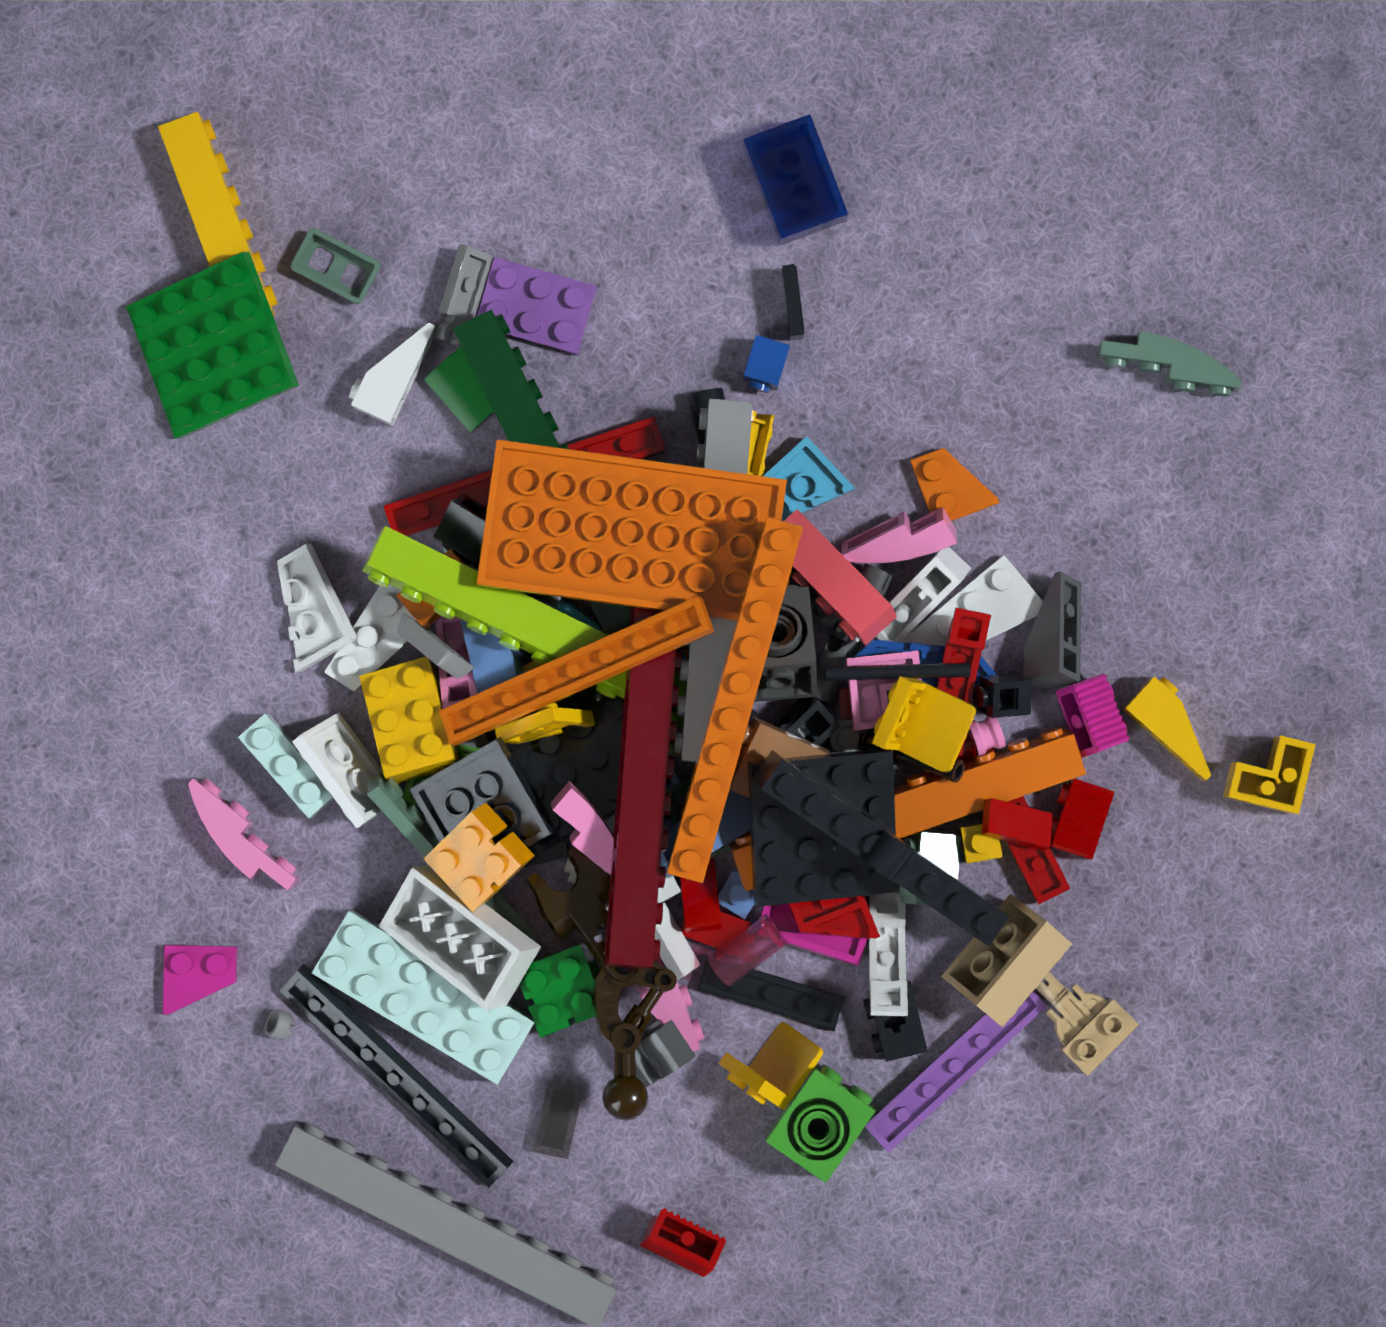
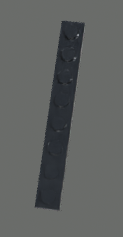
M305 964L281 988L280 992L488 1188L514 1162L319 977L312 974V971Z

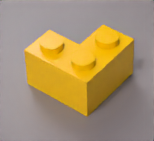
M1281 735L1274 736L1266 769L1240 762H1231L1223 798L1292 815L1299 814L1316 744Z

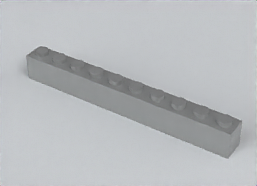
M709 399L707 408H700L699 430H705L704 444H697L696 465L707 469L747 474L753 402ZM710 618L715 632L686 644L688 645L687 660L681 659L679 681H686L685 696H679L676 717L683 718L682 732H676L674 753L680 754L679 762L695 764L697 762L736 621Z
M306 1122L304 1127L299 1124L294 1127L275 1164L276 1167L592 1327L600 1326L618 1290V1285L613 1283L615 1278L612 1275L597 1268L592 1273L580 1267L583 1261L569 1253L563 1252L561 1257L548 1250L550 1244L535 1236H531L527 1240L517 1235L518 1228L506 1221L499 1219L497 1224L485 1219L486 1212L469 1203L464 1208L452 1202L454 1198L452 1194L438 1187H434L433 1191H430L420 1186L422 1180L409 1172L402 1171L401 1175H398L388 1170L390 1164L387 1161L371 1154L367 1159L355 1153L357 1147L350 1142L338 1138L335 1143L323 1137L325 1130L312 1123Z

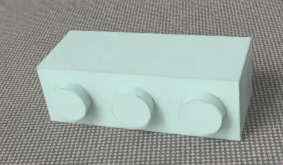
M270 714L261 716L238 736L241 742L309 819L315 818L335 800L330 792L324 788L321 780L309 764L301 757L300 752L292 743L293 740Z

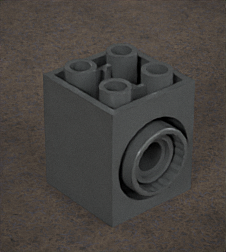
M788 585L786 587L754 702L817 697V665L809 586Z

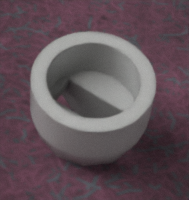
M280 1009L272 1010L265 1024V1034L279 1040L290 1037L293 1032L289 1031L290 1026H296L294 1018L289 1013Z

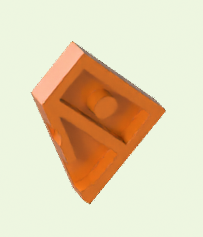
M944 448L910 460L929 514L943 507L952 522L1000 503L998 497Z

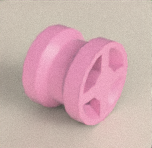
M986 716L985 720L980 722L973 720L968 733L978 756L984 755L987 749L993 747L997 749L1006 747L1004 735L997 718Z

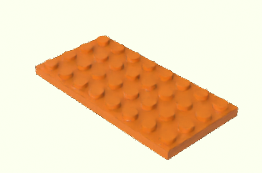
M497 439L477 586L665 611L699 596L703 599L710 618L736 621L765 517L769 516L782 520L787 480Z

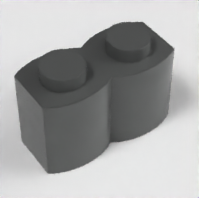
M658 1019L647 1026L642 1032L640 1045L635 1050L636 1077L642 1080L644 1085L648 1087L678 1070L696 1056L672 1020L662 1024Z

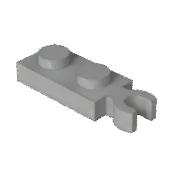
M459 244L438 311L446 315L444 322L440 323L437 327V339L447 341L452 331L450 344L461 346L453 328L476 317L494 256L468 245Z

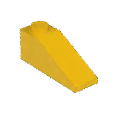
M1155 676L1151 677L1122 710L1201 781H1207L1211 773L1182 700L1175 695L1179 690L1163 676L1160 680Z

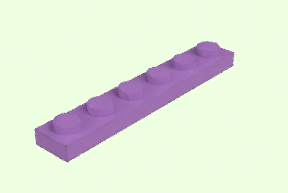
M1033 991L1003 1028L984 1013L868 1121L865 1128L889 1153L1041 1013L1047 1005Z

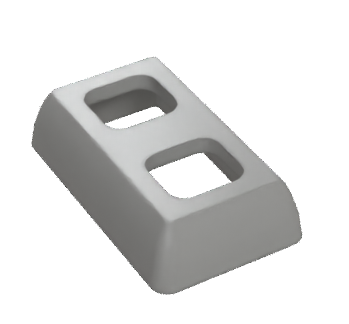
M403 612L398 624L397 633L438 667L457 679L465 676L475 668L433 632L421 626L416 620Z

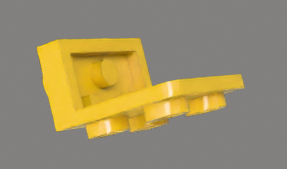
M900 676L899 680L892 685L889 691V703L885 713L879 717L875 724V736L872 744L882 749L898 750L941 772L951 771L976 715V708L919 679Z
M781 1022L749 1067L728 1052L724 1054L718 1064L730 1072L726 1078L742 1090L748 1085L749 1088L745 1093L764 1105L768 1099L782 1110H785L822 1057L823 1049L787 1023Z

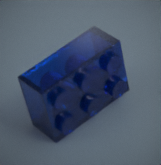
M811 114L743 139L744 152L780 246L847 221L848 212Z

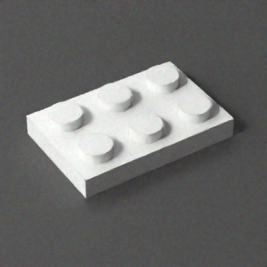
M339 712L300 734L292 741L300 752L301 757L309 764L321 780L324 788L330 792L342 808L345 816L351 820L356 828L383 813L367 795L370 778L378 772H381L383 775L384 773Z

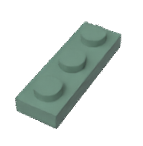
M378 772L369 779L367 795L419 853L425 857L440 842L426 823V818L420 808L415 804L410 805L402 797L403 792L399 785L393 779L386 780L381 772Z

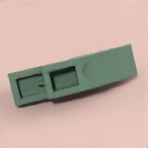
M1139 331L1135 337L1134 345L1104 340L1098 345L1097 359L1105 360V366L1126 368V363L1139 364L1141 371L1161 373L1162 368H1167L1165 382L1174 383L1173 389L1194 392L1196 386L1209 388V394L1229 397L1231 391L1236 392L1241 388L1242 381L1219 361L1193 346L1169 337Z

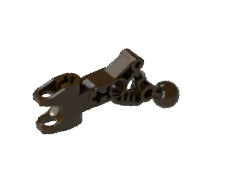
M573 846L566 851L576 873L575 885L571 890L565 892L554 891L536 872L528 877L526 882L533 893L541 916L553 933L561 940L576 930L600 965V970L594 978L593 986L595 1019L599 1035L614 1052V1078L609 1080L605 1086L602 1099L605 1109L611 1116L619 1120L628 1121L637 1118L644 1112L649 1098L647 1087L642 1080L636 1077L635 1050L640 1045L642 1032L652 1019L650 1012L663 993L675 987L677 977L672 970L654 961L652 968H631L628 975L618 974L612 966H604L605 955L603 953L605 952L606 943L604 941L597 943L594 936L597 935L595 927H598L599 930L607 929L608 911L606 908L609 905L610 879L603 869ZM628 986L649 990L639 1006L634 1004L624 1020L621 1021L618 1013L620 991Z

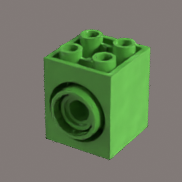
M823 1064L821 1069L816 1066L813 1068L794 1098H792L785 1110L781 1111L766 1133L765 1141L827 1183L875 1113V1109L870 1104L873 1099L868 1093L854 1084L851 1089H848L840 1083L843 1079L841 1075ZM815 1118H822L827 1122V1128L821 1134H812L808 1131L810 1121Z

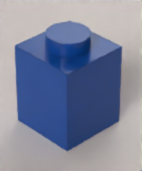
M759 335L755 336L743 375V380L749 381V388L763 393H769L770 388L778 389L790 345Z

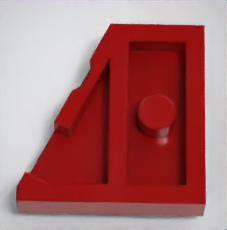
M864 896L788 904L800 933L864 939L880 937Z

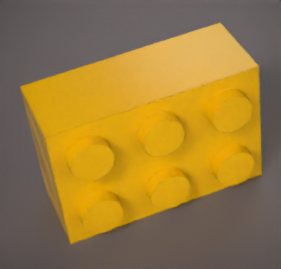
M423 657L359 676L386 780L393 779L397 784L438 773L460 760L457 746L450 744L439 714V710H442L441 690L434 662L427 657Z

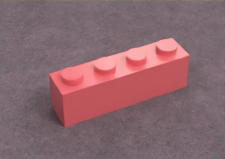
M796 509L784 520L803 526L791 569L794 572L791 578L799 587L809 586V589L817 596L814 601L828 617L834 613L841 622L838 626L850 640L853 641L857 637L866 646L897 618L892 605Z

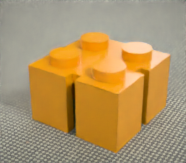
M486 802L467 815L423 858L471 912L485 904L535 856L514 832L501 839L497 844L493 842L492 838L504 831L508 826Z

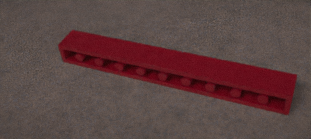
M631 607L630 626L663 611ZM674 649L626 671L604 966L650 969L653 967V961H659L660 940L655 939L656 925H661L663 918V903L657 902L658 888H664L666 867L660 866L661 851L666 852L668 847V830H663L664 815H669L671 808V794L666 793V779H672L674 758L668 757L669 743H674L676 737V721H671L672 707H677L679 699V685H673L674 671H679L681 667V649Z

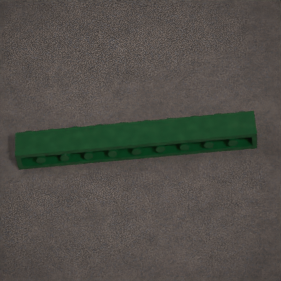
M491 309L454 327L453 330L508 441L569 449L566 443L559 446L553 434L559 428L550 410L545 413L542 412L537 400L543 398L534 378L527 381L521 369L527 365L519 347L516 346L511 349L505 337L511 331L502 313L495 316ZM588 601L605 634L611 635L630 626V606Z

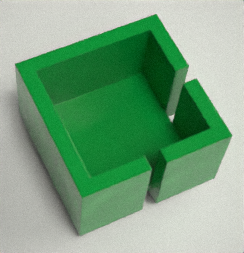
M584 942L532 962L520 982L525 1000L533 998L534 1004L528 1008L540 1038L575 1023L577 1024L595 1017L593 986L599 967L596 959Z

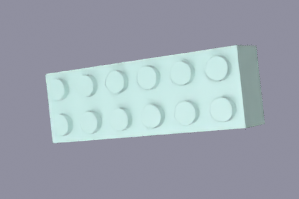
M354 910L348 911L312 974L498 1085L534 1026L533 1018L509 1003L507 1006L484 1010L379 928V925Z

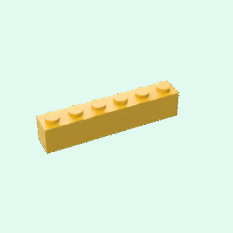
M197 111L158 126L209 266L211 267L241 252H250L273 317L276 316L273 306L278 305L277 297L272 285L265 286L260 273L265 272L266 268L259 251L253 253L248 240L253 239L254 236L247 218L240 220L236 207L242 205L235 186L228 187L224 174L229 172V168L223 153L219 152L216 154L211 141L217 139L210 119L203 120Z

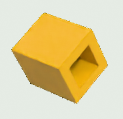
M982 824L958 828V833L961 835V850L964 863L968 864L1002 858L1000 840L982 835Z

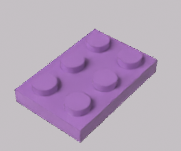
M494 257L477 316L492 309L495 316L502 313L511 331L506 336L578 356L597 286Z

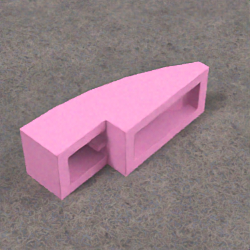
M943 507L912 523L905 511L842 542L841 554L849 562L890 563L909 560L938 552L956 544L957 532Z
M568 781L552 800V810L575 828L569 836L571 844L611 875L614 834L590 800Z

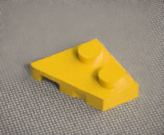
M552 703L536 710L537 713L527 714L508 724L495 728L496 737H501L504 743L521 744L563 733L562 728L568 725L583 726L585 728L595 725L592 711L559 708L557 703Z

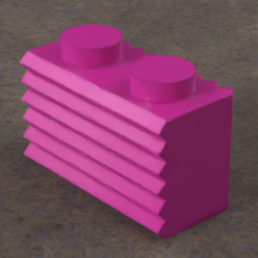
M1104 673L1055 691L1069 730L1075 736L1081 758L1127 742L1130 738L1126 734L1125 720L1119 714L1120 709L1116 707L1117 702L1114 701L1113 688L1109 684L1110 682L1106 680L1107 675Z

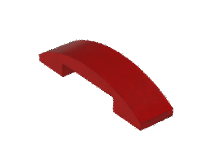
M955 607L945 642L941 663H970L971 672L970 677L937 678L936 688L971 704L981 652L985 648L991 614ZM965 740L958 756L962 757Z

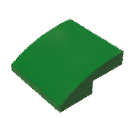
M462 346L456 349L424 378L470 433L479 428L494 413Z

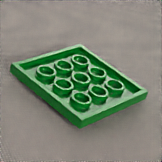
M241 252L126 306L175 439L189 436L299 386L250 252Z

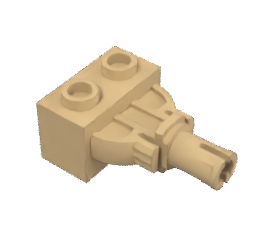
M1049 971L1043 978L1047 985L1041 981L1036 989L1062 1015L1059 1017L1051 1008H1048L1045 1012L1054 1022L1056 1035L1062 1043L1058 1048L1088 1076L1139 1024L1114 999L1110 997L1105 999L1098 994L1085 992L1077 983H1074L1070 988L1079 996V999H1077Z

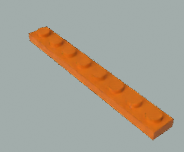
M696 596L439 710L450 744L454 746L459 745L715 632L703 599Z

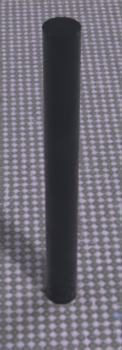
M970 663L825 666L824 676L825 681L899 679L900 676L915 679L970 677L971 670Z

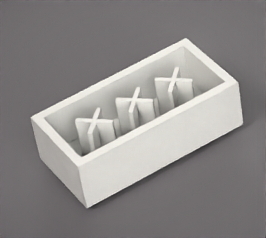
M429 865L412 867L378 926L486 1011L507 1006L541 948L540 945L488 905L483 904L474 912H471Z

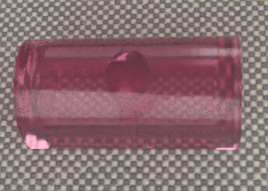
M765 914L709 955L708 961L721 981L730 987L786 946L787 941Z

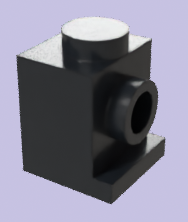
M1010 671L1009 674L980 676V686H976L973 692L974 703L980 712L991 718L1031 715L1032 679L1016 671Z

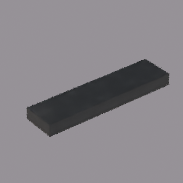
M707 955L697 988L707 993L834 1032L845 999L844 996L711 955Z

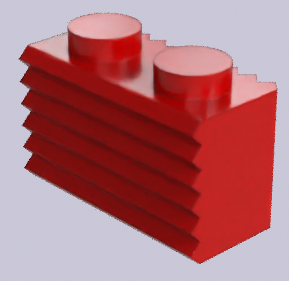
M1076 778L1071 779L1069 784L1062 783L1056 803L1062 806L1058 818L1052 817L1050 847L1092 860L1115 791Z
M664 1208L652 1217L640 1246L705 1277L714 1270L726 1240L725 1237L719 1238L718 1233L713 1235L712 1230L707 1232L705 1227L700 1228L699 1224L693 1225L692 1221L687 1222L686 1217L681 1219L679 1214L674 1216L673 1211L667 1212V1209Z

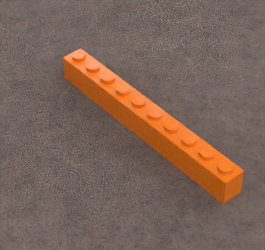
M769 516L765 517L669 857L667 874L700 883L704 881L803 531V526Z
M1061 726L1052 727L1042 731V737L1031 741H1028L1027 738L1014 740L1007 744L1008 749L999 751L996 754L994 750H987L981 756L975 754L973 761L964 763L963 775L957 783L934 774L927 777L926 773H919L906 778V784L894 787L896 836L903 838L984 809V800L989 798L1007 802L1086 775L1074 734L1068 729L1062 730ZM751 832L740 835L735 839L736 842L729 844L741 884L745 891L753 889Z

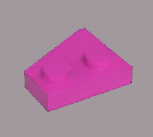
M164 945L163 1015H169L236 983L238 946Z

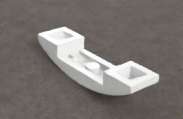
M898 889L896 893L869 895V910L880 935L879 938L869 939L871 1015L874 1016L908 1015L905 950L906 910L905 903H902L900 889Z

